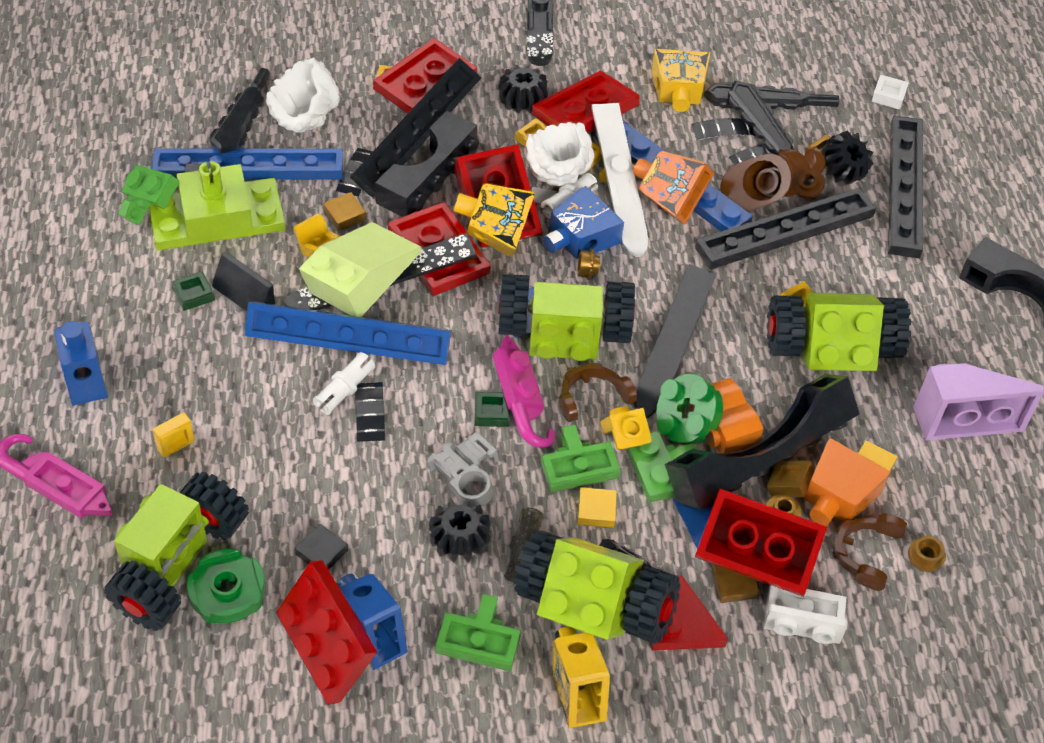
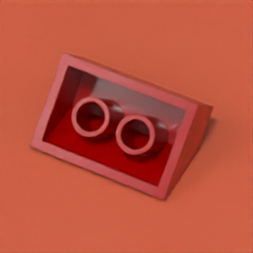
M720 489L695 558L804 597L828 527Z

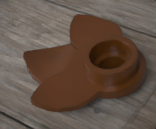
M813 147L805 155H802L799 151L793 149L781 150L778 155L787 161L792 175L790 189L784 197L798 194L803 198L812 199L819 196L825 187V179L822 172L826 165L821 151ZM806 180H814L811 185H804Z

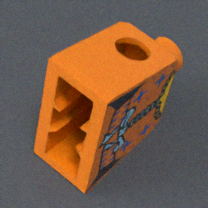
M665 151L659 152L653 163L643 158L639 159L633 170L635 176L643 179L639 190L684 225L687 223L714 175L710 167L702 161Z

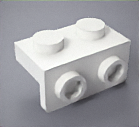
M770 585L764 629L773 630L783 636L798 635L812 638L814 641L822 644H840L847 629L848 620L845 619L847 597L807 589L804 597Z

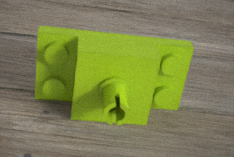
M206 161L199 166L198 171L178 173L177 179L180 182V192H175L172 195L165 209L153 205L149 207L156 250L285 231V220L275 177L245 182L241 164L220 167L214 161H210L211 169H208Z

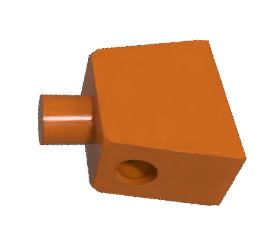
M830 438L818 462L805 496V500L814 505L809 513L810 518L824 526H827L833 517L842 522L848 519L854 520L882 493L890 471Z

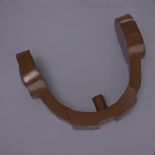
M587 363L580 367H574L565 373L562 395L559 397L563 415L568 422L578 420V410L569 390L580 379H583L584 383L590 381L589 377L608 380L616 387L617 392L627 405L636 402L637 393L634 384L628 376L621 378L617 373L603 367L600 363Z
M886 513L879 515L878 518L848 519L838 528L837 537L834 539V558L838 559L847 571L855 575V580L858 584L875 591L883 590L887 582V575L880 569L866 564L859 565L851 560L844 550L843 543L853 546L854 539L847 536L860 529H872L877 533L893 538H902L905 534L907 523L898 516Z

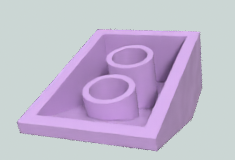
M944 363L930 366L913 408L925 441L1023 432L1044 394V387L1040 384L965 363L950 365Z

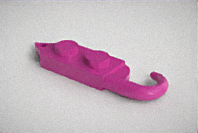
M505 335L499 348L492 356L508 410H512L517 430L528 444L541 449L548 448L554 443V430L549 429L547 438H541L535 434L530 424V420L537 419L543 412L544 403L528 352L521 351L508 335Z
M13 434L0 441V467L24 481L25 485L81 519L85 515H113L105 496V486L49 452H41L28 457L21 463L8 454V450L13 444L18 442L32 443V437L26 434Z

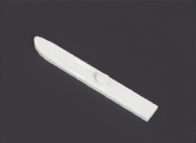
M619 103L592 104V112L613 211L624 221L622 245L633 256L642 257L647 251L648 235L637 183L633 174V165Z

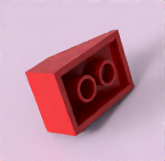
M518 144L457 157L454 171L460 193L478 199L483 184L531 191ZM534 198L519 240L543 234ZM479 241L481 248L490 247Z

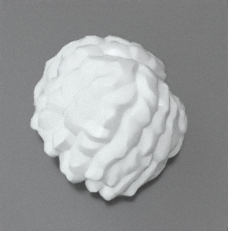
M311 58L310 60H304V62L298 61L293 65L292 70L287 69L280 79L274 80L275 86H272L270 88L271 91L267 92L266 103L269 107V114L276 119L279 126L301 133L307 129L311 130L322 126L327 119L326 114L338 106L340 97L335 80L332 79V75L325 68L324 63Z
M571 122L566 124L560 123L558 127L552 124L547 126L544 131L539 129L535 134L528 135L526 159L533 176L540 182L556 186H563L568 183L573 184L577 181L578 175L586 173L593 163L594 151L592 149V141L590 135L585 131L583 123L578 122L577 125Z

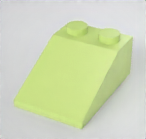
M371 222L321 245L304 262L299 270L311 294L351 316L362 317L422 252V248Z

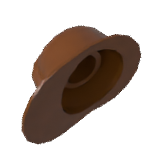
M769 153L757 156L729 168L723 176L720 185L721 193L746 211L770 205L783 198L790 189L792 181L791 169L787 161L780 155Z

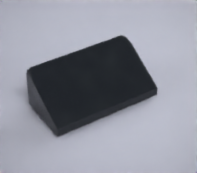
M224 252L221 254L212 283L214 289L245 311L248 309V302L251 301L275 305L274 288L271 282L229 253Z

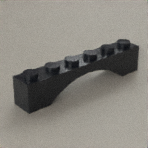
M824 374L801 387L782 421L768 435L755 444L727 453H712L692 448L666 463L665 467L677 502L694 507L695 509L707 508L714 504V499L717 498L720 489L734 492L740 489L742 483L748 479L766 474L770 470L769 467L777 462L793 458L796 455V451L801 448L819 443L822 440V436L830 431L846 427L849 420L860 415L849 377Z

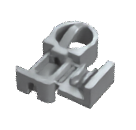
M476 431L456 447L457 453L454 444L447 443L441 447L442 453L440 455L433 453L428 457L430 471L432 472L437 468L450 480L451 492L458 498L461 504L467 498L470 503L469 507L479 504L483 507L488 504L493 496L490 476L479 468L480 461L483 459L486 461L487 458L494 463L499 461L497 450ZM479 481L487 486L479 494L470 482ZM465 488L470 495L464 494L462 489Z

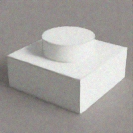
M880 75L871 102L900 109L909 82Z

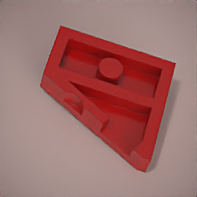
M677 575L680 578L679 583L681 584V589L678 592L680 597L676 602L677 610L676 613L673 612L671 626L668 625V632L665 636L663 635L662 641L658 642V644L651 642L652 651L725 648L727 636L683 576Z

